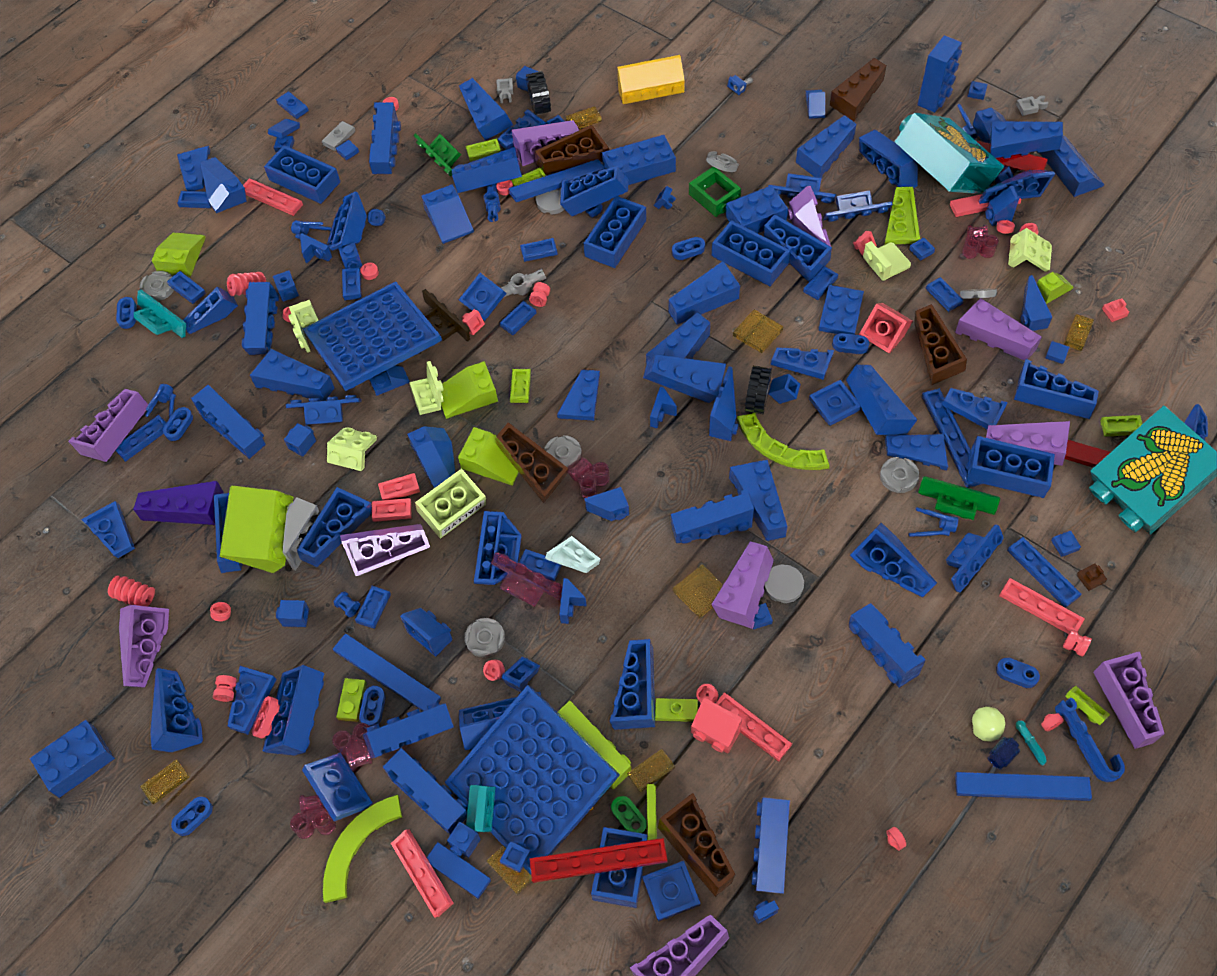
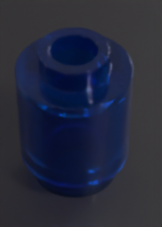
M1002 737L989 752L988 761L999 770L1007 767L1020 753L1019 744L1011 737Z

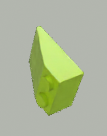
M172 233L156 248L152 258V263L156 270L168 272L170 275H175L181 271L186 276L191 277L205 241V235Z
M485 361L466 367L442 383L443 391L441 393L443 402H441V406L446 419L498 402L496 389Z
M474 427L458 456L461 468L513 486L519 472L497 446L496 435Z

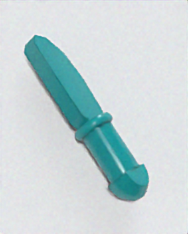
M1018 720L1016 722V729L1019 730L1025 739V743H1027L1040 765L1043 766L1047 762L1043 750L1026 727V723Z

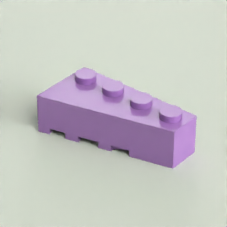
M572 120L512 130L514 147L522 167L535 162L536 150L579 131L575 122Z
M981 298L960 318L955 331L956 334L970 336V339L976 342L980 340L988 343L987 346L1003 349L1004 353L1022 360L1028 359L1037 350L1042 338Z
M124 389L107 405L108 409L106 411L99 412L95 416L96 420L89 427L85 425L80 430L82 433L77 438L72 437L68 441L80 455L107 462L146 411L148 404L136 391Z
M1070 421L989 425L986 438L1055 454L1054 464L1063 466Z
M421 524L340 535L355 576L430 547Z
M749 542L712 603L719 618L753 629L755 614H758L759 610L758 604L760 598L763 597L764 585L768 581L774 561L767 546Z
M1140 651L1104 661L1093 672L1134 749L1153 744L1165 734L1157 707L1153 705L1152 690L1148 688L1146 682L1147 674L1140 662L1142 659Z
M709 915L686 930L678 938L669 941L666 946L657 952L654 951L640 963L631 966L630 970L634 976H696L729 939L728 931L715 918Z

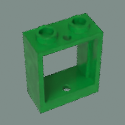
M711 167L689 183V195L712 215L717 217L721 213L726 212V203L741 198V188L717 168ZM715 183L728 192L718 201L714 200L704 191Z

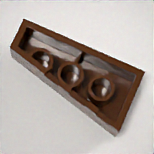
M873 58L831 91L830 106L852 121H855L857 115L863 110L864 105L869 102L872 94L876 92L884 81L887 65Z
M590 125L536 150L535 164L543 170L545 175L597 159L603 162L602 152L609 151V147L594 126Z
M930 304L916 310L914 324L931 384L934 385L966 370L967 358L934 306Z
M509 422L496 436L497 446L544 503L567 476L568 467Z
M692 793L659 819L657 828L716 897L732 884L736 874L723 849L720 848L713 830L710 829L705 819L706 816L703 810L700 809L694 793Z

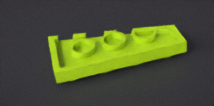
M896 187L884 245L890 242L894 244H913L920 240L913 187Z

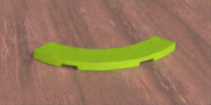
M756 413L737 416L739 427L746 439L756 450L770 460L787 467L802 470L829 469L825 450L800 449L798 451L788 448L787 445L776 439L773 440L766 433L757 419Z
M398 795L386 798L370 806L360 813L341 833L329 855L325 868L323 902L328 903L347 898V879L353 856L374 830L393 820L403 818Z

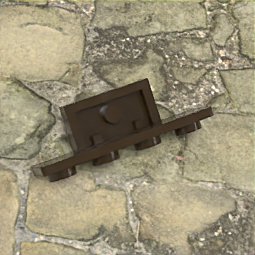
M424 289L422 291L424 301L432 309L423 315L440 334L442 341L458 332L468 342L470 340L469 327L465 323H461L457 315L451 313L444 303H440L433 293H429Z

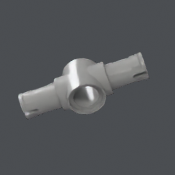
M542 268L529 275L517 273L512 276L511 281L507 285L501 287L507 293L504 297L511 294L526 295L533 284L546 279Z

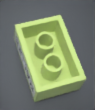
M461 468L416 501L415 504L417 512L441 539L486 505V496Z

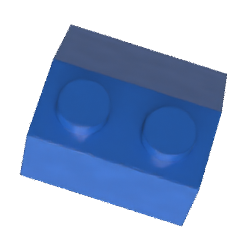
M422 608L403 613L400 616L407 633L435 657L453 640L450 634L451 629L445 623L440 624L437 622L436 616L430 611L426 612Z

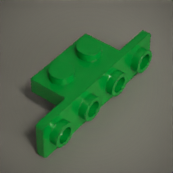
M415 133L413 136L417 139L416 143L423 149L425 147V152L431 158L435 157L434 161L440 167L444 166V171L449 176H452L451 166L462 154L441 134L428 145Z
M926 476L922 478L918 492L921 495L937 499L936 510L974 520L976 510L995 515L1000 503V497Z

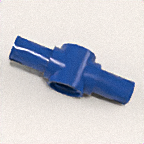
M492 184V187L491 185L486 186L487 193L484 194V202L488 212V221L493 222L494 218L496 222L498 221V212L501 210L496 184Z

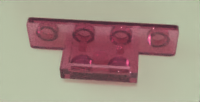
M495 552L491 564L507 572L500 585L501 590L534 607L543 592L561 601L563 588L561 584L546 579L541 573L529 570L524 564L514 562L505 554Z

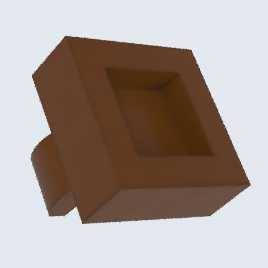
M1095 563L1077 573V577L1088 591L1107 581L1103 574L1104 571Z

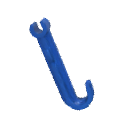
M1069 698L1066 702L1062 700L1055 706V712L1059 713L1066 720L1070 728V734L1077 740V744L1095 776L1104 782H1114L1119 779L1125 771V765L1120 755H1114L1110 759L1114 771L1110 770L1091 735L1088 734L1085 722L1080 720L1075 711L1077 708L1076 701L1073 698Z

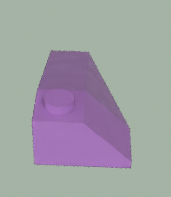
M129 605L120 609L119 634L124 686H146L154 666V659L161 648V641L168 630L169 609Z

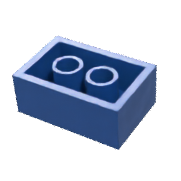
M772 185L726 203L727 220L729 222L732 220L757 234L764 231V225L774 215L787 221L788 207Z
M84 720L29 759L47 789L60 798L115 758L97 729L90 722Z
M603 827L600 848L647 841L648 835ZM644 866L595 873L591 892L592 900L637 908Z

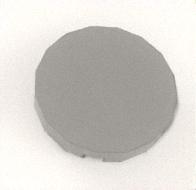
M711 151L706 157V161L710 165L723 171L735 172L739 166L736 159L724 153H721L720 156L717 155L716 151Z
M561 188L536 196V205L541 212L558 214L565 210L560 205Z
M154 271L151 275H146L140 282L139 287L140 290H143L156 301L168 298L174 291L167 283L172 276L165 271Z
M997 289L960 291V298L963 299L990 298L997 295Z
M570 436L554 437L548 441L544 449L568 467V469L575 467L581 459L582 451L580 444L575 438Z
M893 457L888 459L880 471V480L883 485L896 493L911 491L917 485L919 479V469L915 463L907 458Z
M781 564L771 568L764 589L772 600L790 603L801 596L804 589V579L796 568Z
M480 618L467 627L465 643L473 655L481 658L491 657L502 649L505 643V632L496 620Z

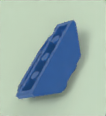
M356 191L343 198V204L339 207L334 218L327 242L332 251L352 243L358 244L362 239L367 215L360 196Z
M484 511L474 584L495 585L517 572L522 536L504 512Z

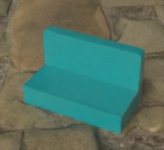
M470 785L466 826L476 832H491L496 787Z

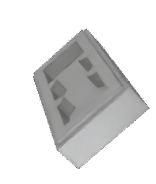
M342 121L322 140L323 145L336 151V147L343 144L355 132V127Z

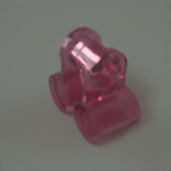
M987 225L982 227L968 226L967 238L964 242L962 254L968 259L975 258L978 253L985 258H991L995 255L999 240L994 235H988Z
M581 457L579 462L568 470L570 477L579 482L580 493L584 498L596 495L597 485L605 486L610 481L609 467L604 462L592 465L588 460Z
M366 723L356 725L353 729V735L342 730L335 733L332 739L336 750L342 755L347 756L352 771L364 764H373L365 740L360 739V736L367 732L366 728L370 727ZM343 740H348L345 746H340Z
M300 795L299 805L301 813L292 817L290 821L291 829L301 839L311 837L315 829L322 835L331 834L336 828V821H333L328 811L325 810V806L318 795L307 797ZM328 819L325 825L320 826L322 820ZM302 823H307L303 829L298 830Z

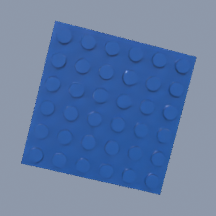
M396 281L303 328L305 335L345 391L442 341L440 334Z
M527 685L448 777L445 784L467 807L470 785L496 787L491 833L505 848H507L511 841L530 851L524 868L531 875L530 858L552 855L620 774L530 685Z

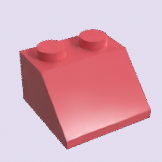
M876 303L859 335L865 336L869 342L890 353L903 339L913 320L884 303Z
M704 698L691 725V733L698 741H706L716 751L721 753L724 751L728 754L740 734L742 718Z

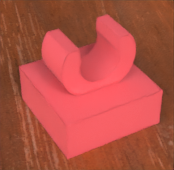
M865 231L858 237L856 242H853L854 248L859 249L862 256L866 243L872 241L877 246L871 231Z
M1123 299L1107 303L1102 308L1111 322L1127 317L1129 314L1126 308L1127 304Z
M475 309L461 317L463 319L462 322L469 327L471 335H474L485 325L479 311Z

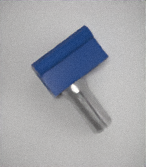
M736 75L730 76L727 87L740 95L745 91L746 85L753 82V79L750 77L743 81Z

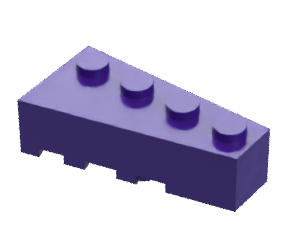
M217 481L141 492L138 493L133 510L142 521L215 525L214 495L223 494L224 491Z

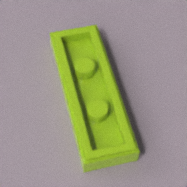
M647 784L648 840L657 839L656 785L654 786V784Z

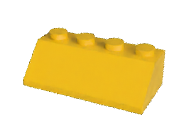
M680 55L617 67L618 90L623 104L684 93L685 80Z

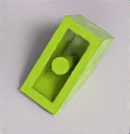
M1055 272L1047 274L1037 282L1046 304L1073 289V286L1062 275Z

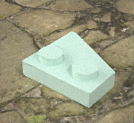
M572 536L547 552L545 557L549 561L584 573L589 572L599 565L600 562L599 557Z

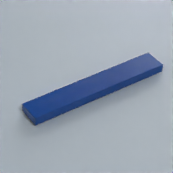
M597 159L509 188V194L515 202H519L561 188L562 180L564 179L570 181L575 176L580 178L586 177L587 173L591 172L598 174L599 170L606 168Z
M940 388L922 393L921 397L939 433L944 435L945 445L966 487L970 488L982 484L966 480L971 449L951 410L941 405L945 398Z
M346 633L333 648L335 653L421 711L428 710L427 705L440 702L441 700L439 695Z
M955 773L957 796L1090 801L1092 799L1089 777Z

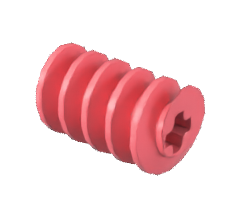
M250 272L229 275L227 278L229 295H246L249 282H266L264 274L262 272Z
M115 576L109 584L108 595L125 604L148 607L154 599L155 589L148 587L146 584L142 585L141 582H135L134 579H129L127 576Z

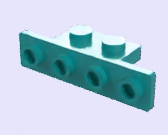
M138 290L137 304L143 309L134 312V318L156 335L172 330L181 338L185 337L186 323L143 290Z

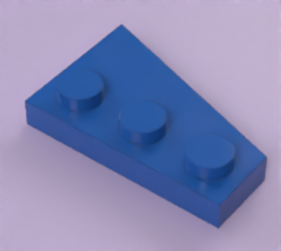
M527 109L524 112L525 115L522 118H518L516 124L513 127H509L498 138V142L506 150L513 148L512 130L546 125V122Z
M209 146L177 154L187 191H196L204 188L205 183L200 162L208 160V154H210Z
M776 348L771 365L824 380L834 350L818 352V349H811L810 352L797 348Z
M581 370L557 414L558 418L594 421L600 371Z
M950 388L941 405L988 429L989 425H997L1008 402L1001 401L998 403L991 401L992 398L989 397L979 398L975 397L973 393Z
M943 434L886 435L887 456L907 458L923 462L922 465H934L947 471L948 463Z
M116 501L81 519L115 557L119 558L135 549L120 505Z
M240 666V678L235 687L237 691L236 697L231 706L227 726L232 730L248 735L263 700L269 695L277 679L273 675Z

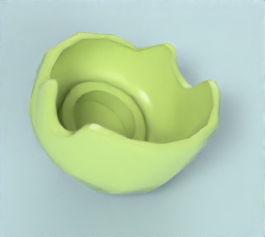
M978 708L972 717L973 733L983 741L992 742L999 740L1005 729L1004 716L996 708Z

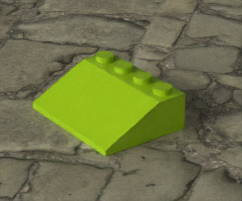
M231 486L220 557L271 573H275L284 567L286 557L283 554L286 513L289 505L293 503V496L275 490Z

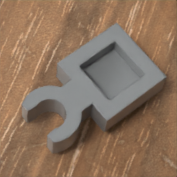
M512 78L496 80L500 103H503L505 98L509 99V103L512 102Z
M1031 96L1018 99L1016 106L1022 116L1037 113L1039 109H1046L1049 102H1044L1045 96H1039L1037 99Z

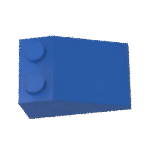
M453 184L421 196L424 209L443 244L474 232Z

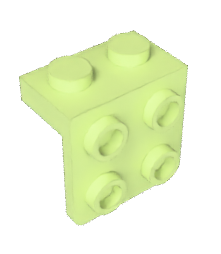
M1025 228L1011 237L1008 265L1014 268L1023 261L1028 260L1047 272L1050 270L1052 245L1049 241Z
M872 241L865 244L863 258L882 281L910 268L911 262L894 243L890 242L879 248Z
M310 300L290 306L291 314L288 316L291 324L294 326L293 331L296 338H298L301 348H305L308 353L311 351L303 328L319 321Z
M431 361L426 362V379L409 382L420 415L441 410V402H443L441 393L443 391L442 382L437 380V369L435 366L432 367Z
M350 427L343 428L327 443V463L362 471L365 468V451L377 440V436L370 432H361Z

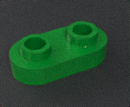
M619 796L615 798L611 804L612 814L625 831L644 834L647 829V821L628 797ZM619 807H626V811L620 812L618 810ZM634 823H638L640 827L638 829H633L632 825Z

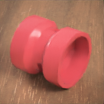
M537 282L533 286V292L529 297V301L534 306L543 307L547 302L550 287L545 283Z
M1071 629L1063 648L1074 650L1077 655L1083 657L1092 638L1080 636L1077 631Z
M228 675L217 676L215 681L217 687L213 692L212 698L222 702L233 701V688L236 687L237 679Z

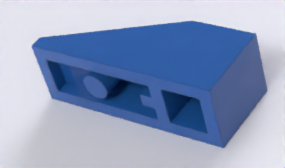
M1031 275L1025 286L1020 320L1022 325L1032 331L1048 328L1052 315L1033 275Z
M216 287L183 319L186 323L187 332L192 334L226 318L238 306L234 297L230 296L227 291Z

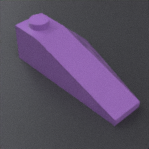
M807 186L789 202L787 218L788 220L791 219L794 226L831 247L826 229H822L821 213L817 214L815 205L818 204L811 186Z

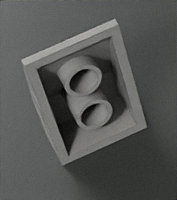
M297 497L287 509L283 542V554L292 570L295 571L302 562L297 549L320 514L317 505Z

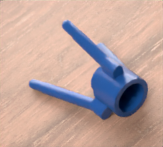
M958 104V108L967 124L962 129L975 140L978 137V133L972 126L961 104Z
M295 220L292 223L291 231L296 234V238L300 239V234L307 235L309 228L331 231V227L322 226L323 222Z
M159 385L156 394L146 407V417L150 415L158 401L166 403L170 400V419L173 414L176 397L173 394L174 389L170 385Z
M917 507L916 511L940 518L939 528H942V530L909 533L908 535L909 537L949 536L950 532H956L958 517Z

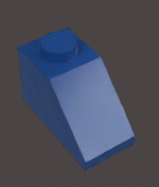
M1013 186L1008 187L989 202L985 216L992 226L997 225V222L1000 220L1012 222L1019 201Z
M621 487L585 498L586 510L607 520H621L629 515V505Z

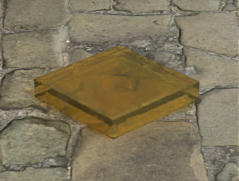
M754 309L733 331V336L758 352L763 353L783 331V326Z
M702 564L673 587V592L698 618H701L713 608L712 603L723 584Z

